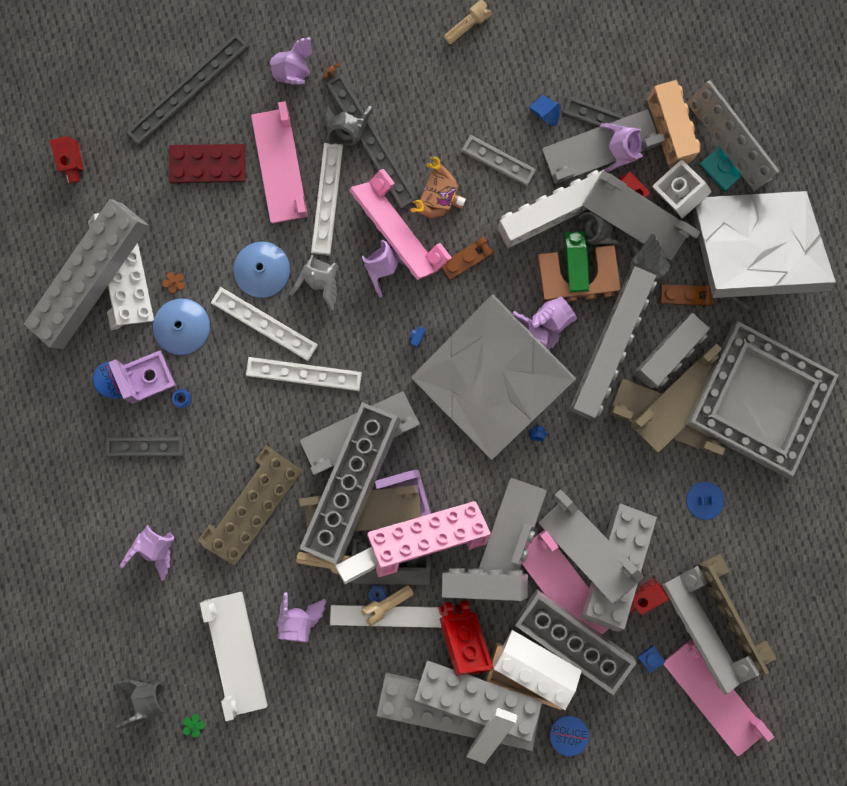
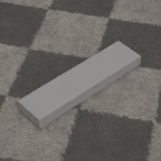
M472 135L469 136L461 150L462 153L526 187L536 171L535 168Z

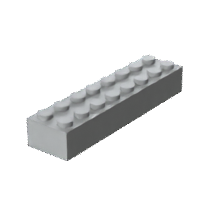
M109 199L24 325L48 347L64 349L149 225L123 203Z
M636 266L628 272L569 408L570 412L588 420L600 416L604 407L601 405L604 398L607 399L611 391L609 385L612 380L615 381L619 370H617V366L624 361L626 356L624 350L633 340L634 335L632 331L640 324L642 317L639 315L642 310L646 309L649 303L647 296L650 292H653L657 284L654 281L656 275Z
M363 402L361 403L299 549L334 564L342 562L401 422L398 416Z
M385 673L377 710L378 717L477 738L483 730V727L413 703L420 680ZM539 716L531 742L525 743L505 736L500 744L532 751Z

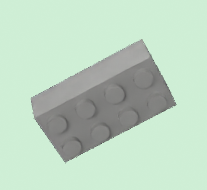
M691 313L679 322L633 374L649 389L663 386L669 379L667 375L675 372L682 365L680 361L688 358L695 351L693 347L698 343L701 344L707 338L706 332L710 328Z
M465 568L449 569V572L442 573V597L522 601L528 598V574H523V570H511L503 573L502 569H491L484 573V569H468V572H465Z

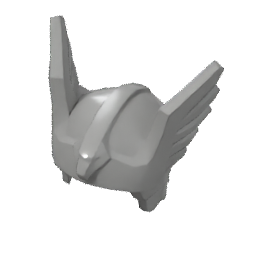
M311 255L310 260L304 265L289 295L292 296L305 281L314 290L324 289L322 297L330 311L334 310L337 297L335 276L339 266L336 263L329 265Z

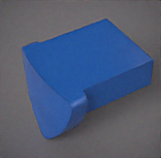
M542 95L529 106L531 112L550 125H557L560 116L559 103L553 102Z

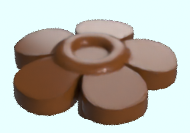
M336 63L330 66L322 78L325 79L330 74L334 78L336 76L334 71L340 64Z
M169 272L166 275L167 279L162 282L165 288L169 287L168 290L172 294L176 293L177 289L182 290L185 287L184 283L180 282L183 280V275L180 273L175 276L173 272Z

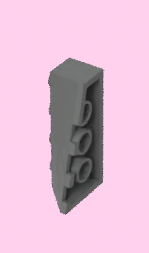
M353 538L352 557L372 547L370 542L368 544L362 543L359 539ZM430 555L399 563L397 572L379 578L375 568L354 579L352 584L430 585Z

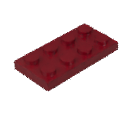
M245 144L169 145V182H246Z

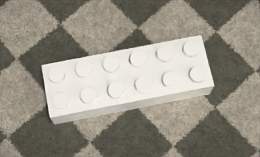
M593 171L587 175L588 178L582 181L577 179L571 182L570 186L565 189L563 187L553 191V195L549 197L544 195L538 198L536 203L532 205L525 204L521 206L516 213L512 214V212L503 215L498 225V231L507 249L588 210L582 203L602 171Z

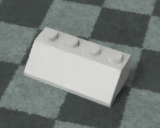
M511 630L492 664L496 671L566 710L576 691L582 671Z

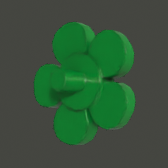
M198 714L192 715L191 719L189 717L184 718L183 725L188 726L183 729L184 735L188 736L192 731V736L196 738L200 735L198 729L202 730L205 728V723L199 721L200 716Z

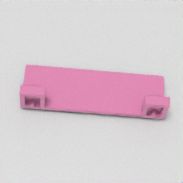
M286 101L278 102V110L251 115L269 217L272 224L308 217Z
M384 169L379 170L370 182L350 188L354 199L362 206L365 213L376 225V228L384 235L388 244L393 247L399 258L406 264L411 274L417 280L438 272L452 257L441 243L435 245L429 253L425 250L385 197V194L395 183Z
M475 501L370 531L367 534L378 561L376 567L378 578L397 572L399 563L464 543L467 544L469 550L486 545L491 535Z
M543 530L534 537L532 543H529L527 548L529 551L528 557L525 562H522V565L546 596L600 634L605 633L609 628L580 618L589 587L559 550V546L549 533Z
M692 638L664 660L665 663L663 665L736 756H740L761 738L768 742L774 738L765 724L755 717L734 689L728 694H723L722 690L717 686L713 674L707 668L701 653L696 649Z

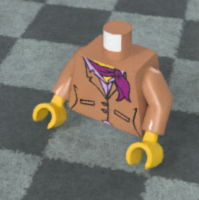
M430 157L434 164L427 163L426 166L434 168V171L430 173L421 200L412 201V203L416 204L417 208H411V212H419L429 218L444 216L445 213L449 214L452 206L463 209L466 198L456 195L458 191L456 180L440 164L439 158Z

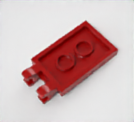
M467 600L460 601V605L455 606L457 614H454L451 602H444V606L439 607V613L442 615L439 620L456 676L484 673L493 670L477 615L470 612L469 602Z

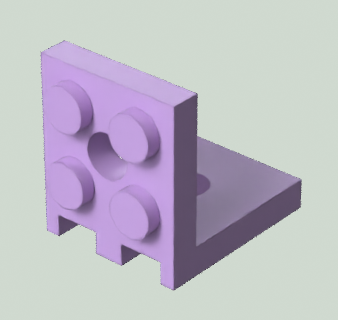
M161 350L125 365L116 359L108 362L123 399L132 404L176 386ZM152 370L155 372V378L148 381L145 378V374Z
M412 470L375 481L377 489L418 485L421 515L431 514L419 470Z

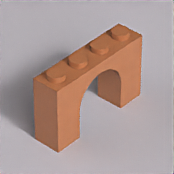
M615 246L596 247L593 250L595 278L589 285V292L569 293L568 283L564 281L560 273L558 252L539 254L537 263L542 301L548 302L563 297L567 303L576 302L578 298L585 297V300L597 299L599 295H604V298L615 297V293L621 290Z

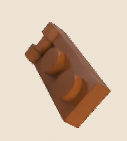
M482 237L452 256L442 267V270L450 281L495 252L492 248L488 247L486 238ZM479 247L483 251L480 255L476 252V249Z
M661 285L660 304L714 306L710 286ZM700 293H705V299H699Z

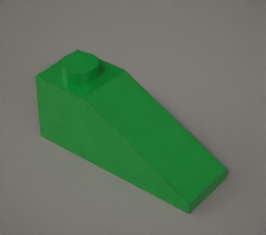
M584 231L565 232L563 251L569 293L589 292L587 247Z

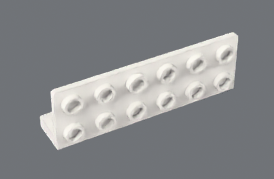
M93 214V216L89 219V228L91 227V225L93 224V222L99 214ZM138 243L108 285L112 308L107 311L111 330L119 329L127 324L152 322L154 320Z
M243 592L204 600L200 603L203 621L209 622L225 695V698L221 701L225 721L233 720L239 714L266 708L268 704Z

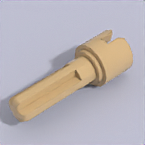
M479 0L469 9V15L444 35L448 44L456 41L474 24H482L492 15L491 10H486L487 4L483 0Z
M303 552L297 554L296 562L298 564L331 569L332 573L339 574L335 567L337 564L313 554ZM344 555L342 562L351 558V556Z
M407 585L381 602L373 601L361 609L362 615L371 614V617L366 619L367 624L372 626L382 620L385 612L413 596V591Z

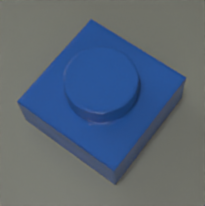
M420 326L417 330L413 329L409 337L411 346L418 348L426 329Z
M653 645L637 656L649 673L665 663Z

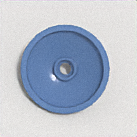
M255 242L243 248L236 257L233 268L234 277L238 286L248 295L266 298L277 294L284 288L290 276V263L286 254L278 246L269 242ZM259 264L263 265L262 270H257Z
M174 299L167 302L158 310L153 321V333L157 343L167 352L176 355H187L197 351L204 345L210 332V321L206 311L198 303L189 299ZM177 322L182 323L180 328H176Z

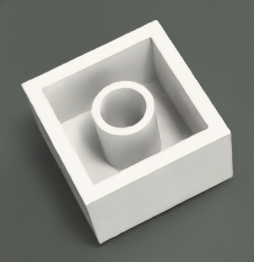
M682 159L652 186L658 195L681 218H684L711 193L706 182Z

